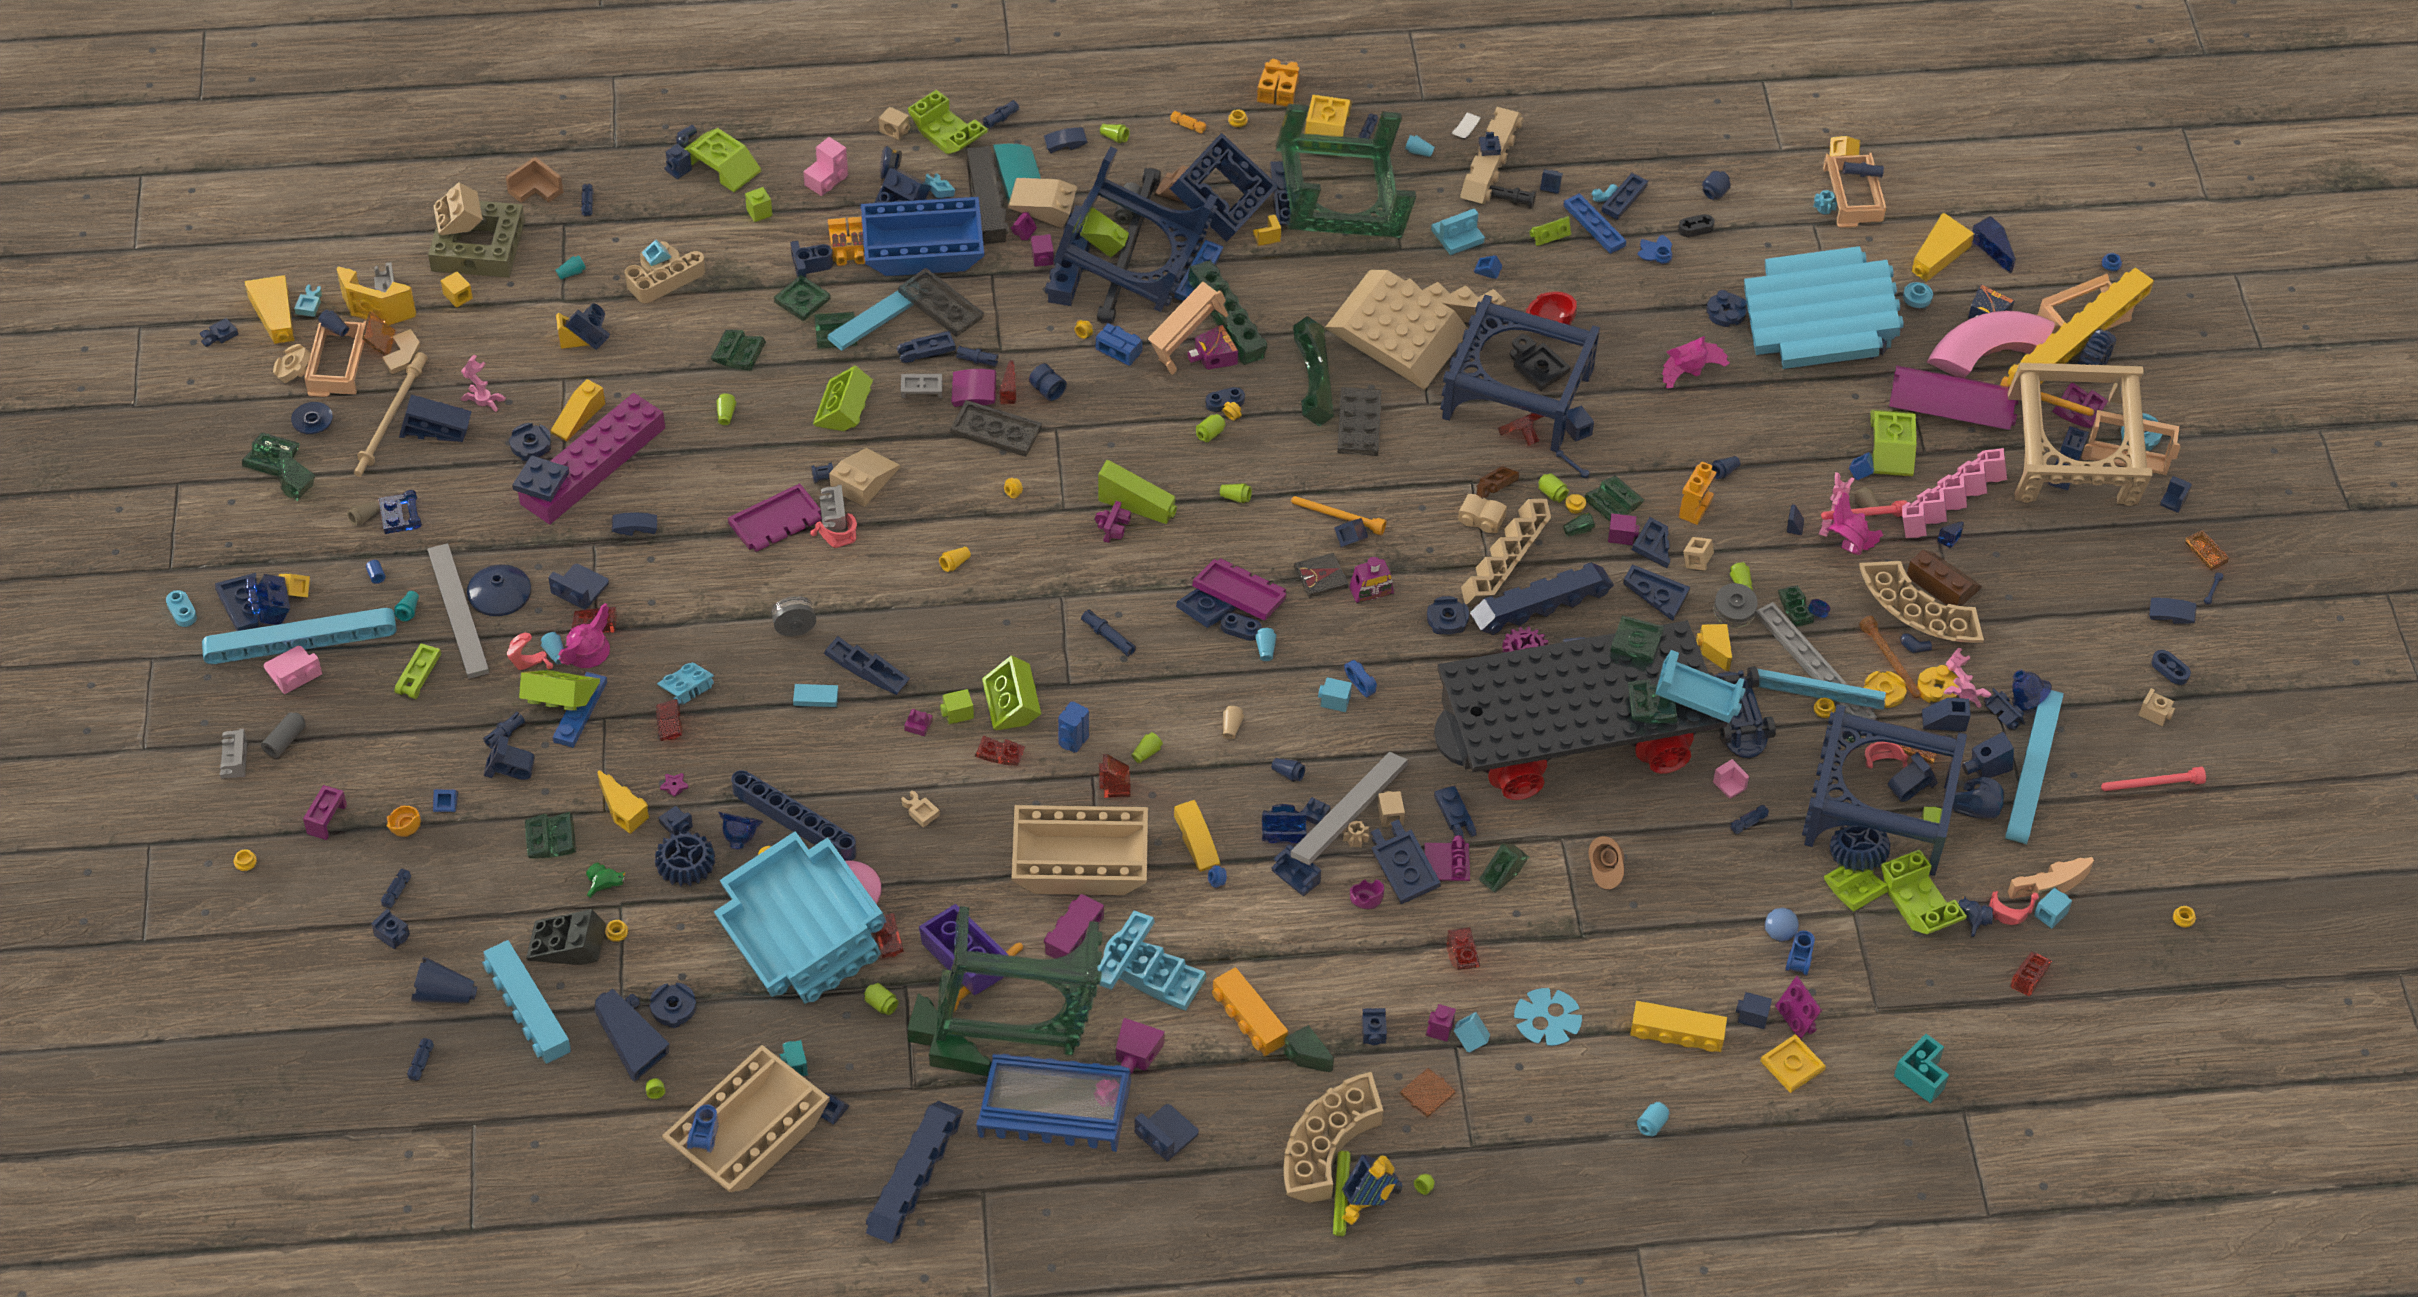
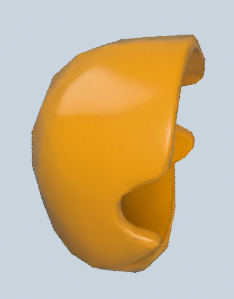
M400 806L394 809L390 816H387L388 824L386 826L398 837L410 836L419 829L421 823L420 813L412 806Z

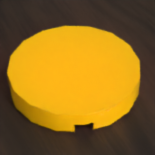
M1875 671L1868 675L1864 683V688L1886 692L1885 708L1898 706L1906 697L1905 681L1893 672L1886 671L1885 673H1880V671Z

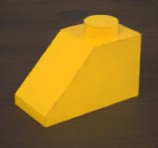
M1727 624L1702 625L1701 631L1697 633L1696 637L1697 645L1701 646L1702 655L1723 670L1730 671L1732 653Z

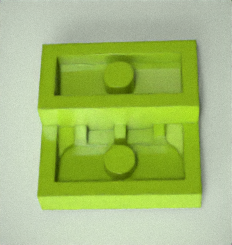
M1841 866L1824 876V880L1831 890L1853 912L1888 892V885L1873 874V869L1872 871L1865 869L1864 872L1862 870L1854 872L1852 868L1845 870V867Z

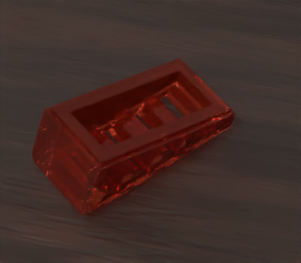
M1013 360L1008 362L999 390L1000 404H1015L1016 402L1015 366Z
M609 607L608 622L602 632L614 633L617 610L616 607ZM600 608L575 611L572 629L582 624H590ZM579 618H584L583 623H579Z
M2031 951L2014 974L2010 985L2011 988L2031 996L2052 961Z

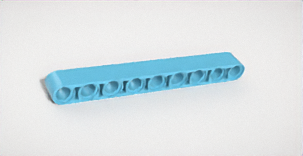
M380 608L210 635L202 640L203 660L208 664H218L281 654L296 646H302L306 650L387 637L396 632L395 614L390 608Z
M2042 688L2005 839L2027 845L2064 693Z

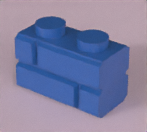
M1108 323L1103 328V331L1096 336V350L1131 366L1142 353L1143 340L1136 334L1131 335L1121 327Z
M1073 701L1067 705L1058 717L1059 745L1063 749L1078 752L1082 747V743L1084 744L1089 738V710Z

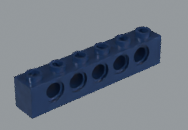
M1075 205L1074 210L1079 212L1082 206ZM1083 223L1072 245L1089 253L1091 243L1080 235L1084 226ZM1063 259L1061 264L1054 262L1055 268L1051 269V281L1046 284L1045 294H1048V303L1072 306L1083 268Z

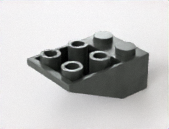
M592 909L536 920L526 959L528 961L571 965L597 962L606 923Z

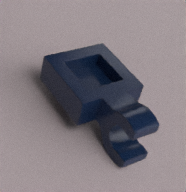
M225 318L209 326V330H203L199 333L203 338L201 343L205 347L210 346L217 340L222 344L237 336L238 330Z

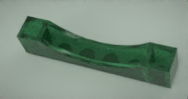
M1306 316L1293 325L1294 341L1304 358L1309 377L1308 392L1305 398L1301 400L1302 414L1320 427L1334 417L1324 326Z

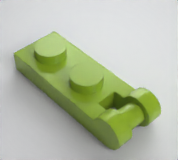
M421 643L396 683L395 693L400 695L407 694L410 698L417 699L420 689L441 656V650Z

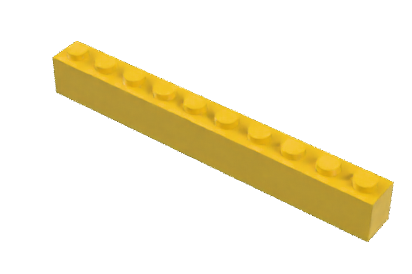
M2136 267L2129 273L2126 272L2117 283H2112L2105 293L2101 292L2093 303L2089 302L2081 313L2077 312L2069 323H2064L2058 332L2050 334L2043 344H2038L2030 355L2026 354L2020 363L2066 364L2085 348L2095 331L2099 329L2107 330L2148 296L2154 280ZM2014 364L2009 369L2007 384L2011 385L2019 364Z

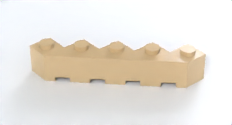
M1500 107L1496 108L1494 120L1491 119L1487 132H1494V136L1499 137L1501 155L1481 156L1479 146L1478 156L1475 155L1471 164L1470 174L1466 175L1460 198L1486 204V201L1490 200L1492 193L1490 185L1498 182L1500 171H1497L1498 167L1501 168L1502 164L1505 165L1508 153L1505 152L1506 149L1509 150L1510 146L1513 147L1516 136L1513 133L1514 131L1517 132L1518 128L1522 126V113Z
M1410 278L1406 280L1416 288L1453 309L1465 323H1469L1471 316L1476 314V305L1478 301H1482L1485 294L1492 296V303L1506 307V300L1494 289L1477 297L1467 286L1450 294L1439 282L1422 290Z
M1528 499L1518 510L1520 518H1514L1504 529L1506 537H1500L1491 546L1492 557H1485L1476 567L1477 576H1471L1461 587L1464 602L1467 606H1477L1483 599L1494 596L1516 564L1550 520L1551 514L1547 499Z

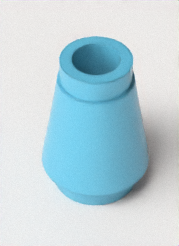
M1410 135L1405 147L1409 153L1428 157L1432 156L1435 148L1417 135Z
M1261 628L1255 636L1262 661L1273 659L1277 636L1271 628Z
M556 632L545 634L541 638V647L556 665L562 664L558 660L560 657L558 655L561 649H564L561 636L557 635Z

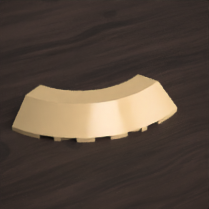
M1901 561L1859 563L1862 577L1871 593L1884 608L1902 622L1926 634L1942 639L1967 643L1984 642L1976 607H1963L1951 604L1945 606L1935 602V598L1927 595L1922 590L1918 591L1914 588Z
M1372 1072L1354 1076L1344 1080L1343 1084L1333 1089L1329 1088L1323 1096L1314 1100L1305 1109L1302 1117L1296 1122L1290 1134L1284 1158V1183L1287 1196L1308 1203L1332 1199L1333 1181L1331 1169L1338 1152L1358 1134L1382 1125L1383 1108Z

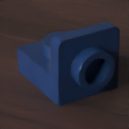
M677 806L658 817L659 823L670 834L672 833L675 836L678 835L679 831L686 834L693 827L691 814L689 812L684 814Z

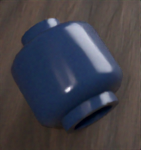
M1712 171L1702 183L1704 195L1712 200L1721 199L1731 187L1728 174L1723 171Z

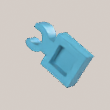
M935 173L934 178L926 174L925 183L931 185L930 191L937 198L943 199L954 196L955 189L947 180H941V176Z
M307 285L305 288L306 295L300 294L294 310L295 314L315 317L321 303L322 291L320 286L317 287V290L312 291L311 285Z

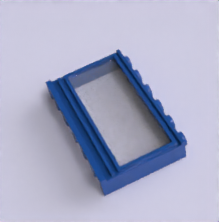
M993 1054L981 1111L976 1124L979 1137L984 1138L985 1130L988 1128L995 1129L996 1136L1002 1139L1006 1137L1007 1130L1018 1132L1019 1138L1023 1141L1029 1140V1133L1041 1134L1044 1143H1051L1052 1135L1063 1136L1065 1143L1069 1146L1075 1144V1138L1087 1139L1089 1147L1097 1148L1098 1140L1110 1141L1112 1152H1117L1131 1085L1130 1068L1120 1065L1105 1066L1099 1063L1086 1064L1077 1061H1057L1052 1058L1037 1059L1031 1056L1018 1057L1009 1054Z

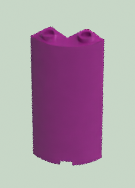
M1896 365L1889 401L1890 407L2008 430L2011 429V426H2015L2017 414H2014L2015 405H2018L2019 400H2008L2007 393L2010 387Z

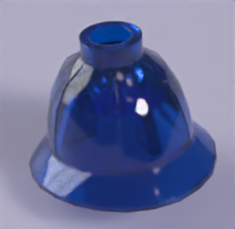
M2018 670L2013 675V706L2017 705L2021 710H2029L2036 707L2051 692V683L2041 679L2035 673Z
M718 812L723 820L724 837L730 842V848L743 849L744 844L754 837L757 827L763 824V821L759 819Z

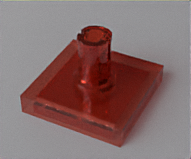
M1530 413L1499 427L1498 431L1500 435H1503L1513 430L1521 429L1527 446L1540 441L1532 424H1534V421L1545 416Z

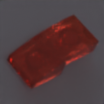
M677 699L656 705L657 725L661 741L673 740L678 736H682V722L679 717L680 705Z
M983 735L975 757L998 764L1018 766L1025 746L1005 739L1004 743Z
M894 913L885 915L884 917L887 922L881 930L875 932L882 959L904 952Z

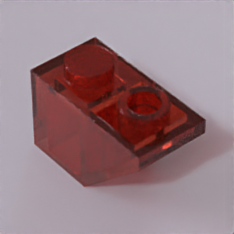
M1103 754V763H1099V789L1104 790V798L1130 797L1131 789L1129 766L1108 754Z
M1471 928L1448 930L1446 946L1451 964L1457 970L1480 967Z

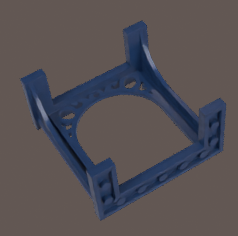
M1110 146L1102 161L1095 183L1079 212L1074 210L1067 222L1053 261L1061 264L1064 259L1156 303L1154 310L1162 312L1164 306H1169L1173 298L1171 294H1175L1180 285L1179 280L1182 281L1187 271L1184 269L1185 266L1190 267L1194 258L1191 255L1192 253L1196 255L1201 245L1198 242H1203L1207 231L1204 229L1208 230L1212 222V218L1209 217H1213L1218 207L1215 205L1217 197L1210 194L1202 206L1186 211L1170 209L1107 180L1117 153V149ZM1099 196L1149 219L1164 231L1171 245V256L1163 267L1146 273L1131 272L1072 245ZM1183 236L1187 240L1185 242H1178L1174 238Z
M1485 294L1482 301H1478L1476 305V314L1470 318L1469 329L1464 331L1463 343H1459L1457 346V356L1451 359L1450 371L1445 372L1443 383L1446 384L1442 390L1444 398L1440 406V410H1443L1442 419L1450 421L1455 408L1465 401L1483 399L1498 402L1555 419L1550 451L1557 452L1564 440L1568 410L1581 380L1589 382L1594 370L1600 327L1592 325L1591 330L1588 331L1494 304L1492 303V296ZM1524 330L1579 345L1583 348L1559 401L1502 384L1490 377L1483 369L1479 356L1485 342L1492 336L1504 331ZM1470 367L1478 369L1474 373H1466L1464 371Z
M1837 704L1835 713H1830L1820 758L1824 759V763H1819L1816 773L1817 776H1820V780H1815L1812 793H1816V797H1811L1802 832V836H1806L1804 845L1813 847L1817 836L1833 827L1860 826L1933 843L1929 863L1931 864L1929 875L1935 876L1948 832L1967 734L1958 733L1957 739L1844 713L1846 706ZM1851 736L1855 739L1854 743L1845 741V739ZM1873 742L1894 743L1951 757L1944 785L1946 791L1939 823L1876 809L1862 803L1853 796L1844 783L1842 766L1846 757L1859 746ZM1841 745L1846 748L1844 751L1840 750ZM1833 779H1836V780L1838 781V783H1837V784H1832V783H1833ZM1833 790H1841L1843 795L1833 798L1829 796V793Z

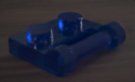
M407 490L403 494L379 498L385 534L421 527L422 523L421 518L418 517L416 506L417 494L415 490ZM407 503L410 518L404 521L401 504Z

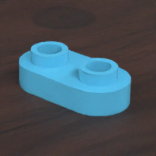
M180 590L169 593L166 597V603L175 622L182 627L194 624L197 620V615L187 594Z

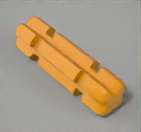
M1177 111L1171 114L1170 120L1176 124L1179 122V125L1191 130L1195 129L1200 134L1206 130V123L1202 121L1197 122V119L1185 114L1181 115L1182 113Z

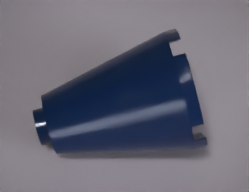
M423 957L414 984L416 991L415 994L412 993L411 1001L416 1003H469L470 999L475 1000L478 987L474 986L475 981L429 958Z

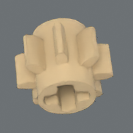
M1352 821L1343 831V841H1347L1349 847L1361 848L1363 842L1369 841V827H1365L1362 821Z

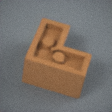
M536 157L506 176L508 193L520 203L535 193L547 202L564 193L561 176Z

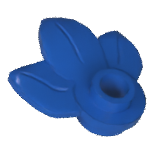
M1661 235L1656 242L1641 239V251L1637 254L1640 258L1647 261L1668 263L1672 260L1673 256L1671 252L1672 243L1664 235Z

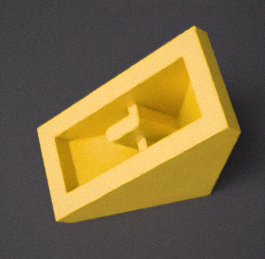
M557 313L556 320L561 349L588 346V343L565 326L569 318Z

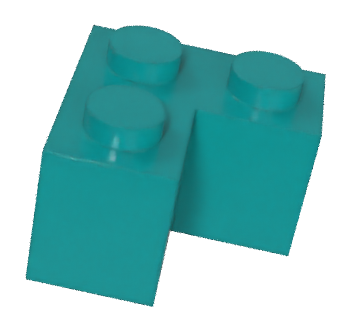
M1925 1034L1898 1061L1894 1074L1895 1078L1930 1104L1943 1092L1949 1077L1948 1073L1937 1066L1940 1062L1944 1046L1928 1034Z

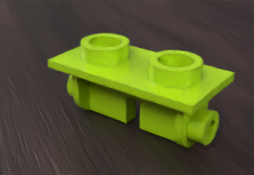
M1569 217L1560 218L1556 221L1533 227L1529 231L1532 238L1535 237L1536 246L1571 235Z

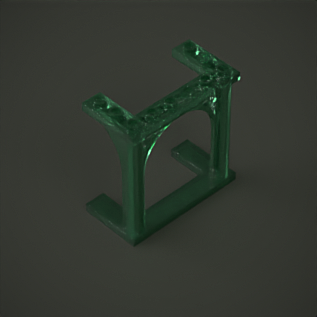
M1288 104L1275 145L1276 151H1281L1291 215L1288 221V229L1402 238L1416 200V192L1396 190L1390 152L1402 120L1401 113L1382 112L1373 139L1301 133L1308 113L1307 105ZM1299 153L1372 158L1378 188L1377 202L1366 211L1352 214L1335 212L1317 203L1321 191L1320 184L1304 183Z
M960 906L956 918L953 965L951 970H942L939 980L936 1040L945 1041L947 1035L1063 1047L1065 1055H1073L1075 1047L1080 1046L1085 1022H1088L1089 1010H1092L1093 998H1096L1097 985L1101 983L1102 972L1098 971V965H1101L1102 951H1098V946H1101L1102 932H1099V922L1090 921L1082 944L1075 951L1060 958L1045 960L967 951L969 907ZM965 972L1038 980L1052 985L1065 997V1003L1055 1017L1036 1024L1015 1025L952 1018Z

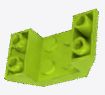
M937 90L908 107V112L921 135L946 154L963 149L988 132V129L974 119L966 124L953 114L949 108V99Z
M719 128L704 133L685 148L690 153L691 165L701 160L719 172L720 184L733 192L737 191L761 172V168L747 147Z
M1871 409V427H1874L1873 473L1913 476L1916 455V415L1911 412Z
M1920 849L1881 865L1885 883L1888 885L1889 897L1912 930L1930 934L1967 918L1956 900L1946 902L1929 877L1931 864Z

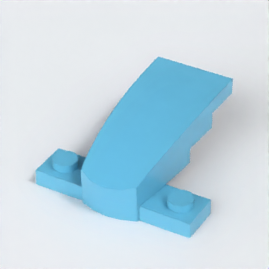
M1133 911L1121 931L1117 932L1108 941L1104 950V957L1091 976L1092 983L1112 990L1120 978L1149 996L1186 1011L1207 978L1206 972L1187 966L1185 959L1164 953L1163 947L1143 942L1155 923L1154 917Z

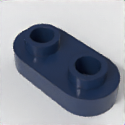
M1238 387L1211 392L1206 396L1205 406L1211 412L1223 411L1226 402H1235L1240 407L1245 402V393Z
M1227 613L1221 618L1220 627L1228 635L1254 641L1256 640L1257 631L1262 628V625L1255 619L1235 613Z
M2158 650L2154 653L2151 663L2158 672L2174 684L2183 685L2188 682L2191 671L2187 665L2169 651Z

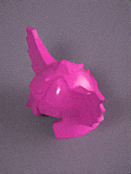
M1705 336L1680 347L1666 351L1670 357L1663 365V383H1666V388H1673L1675 381L1682 373L1686 372L1698 376L1706 363H1716L1725 367L1730 363L1726 360L1728 356L1717 344L1705 343Z
M1843 492L1842 497H1839L1833 513L1834 524L1825 530L1828 532L1834 531L1848 539L1843 540L1841 548L1852 554L1861 555L1863 549L1868 550V548L1875 547V544L1880 542V537L1884 535L1881 530H1868V521L1865 520V514H1854L1851 511L1849 495Z
M607 603L601 606L598 614L590 624H582L571 629L566 637L565 646L567 648L561 649L558 654L560 656L558 660L562 664H573L579 668H592L606 660L610 652V645L602 631L608 622L609 607H607Z

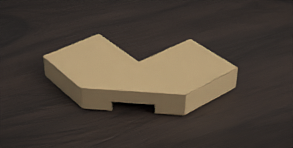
M411 329L392 336L393 342L399 350L382 357L384 364L391 374L406 369L412 363L415 353L420 348V342Z

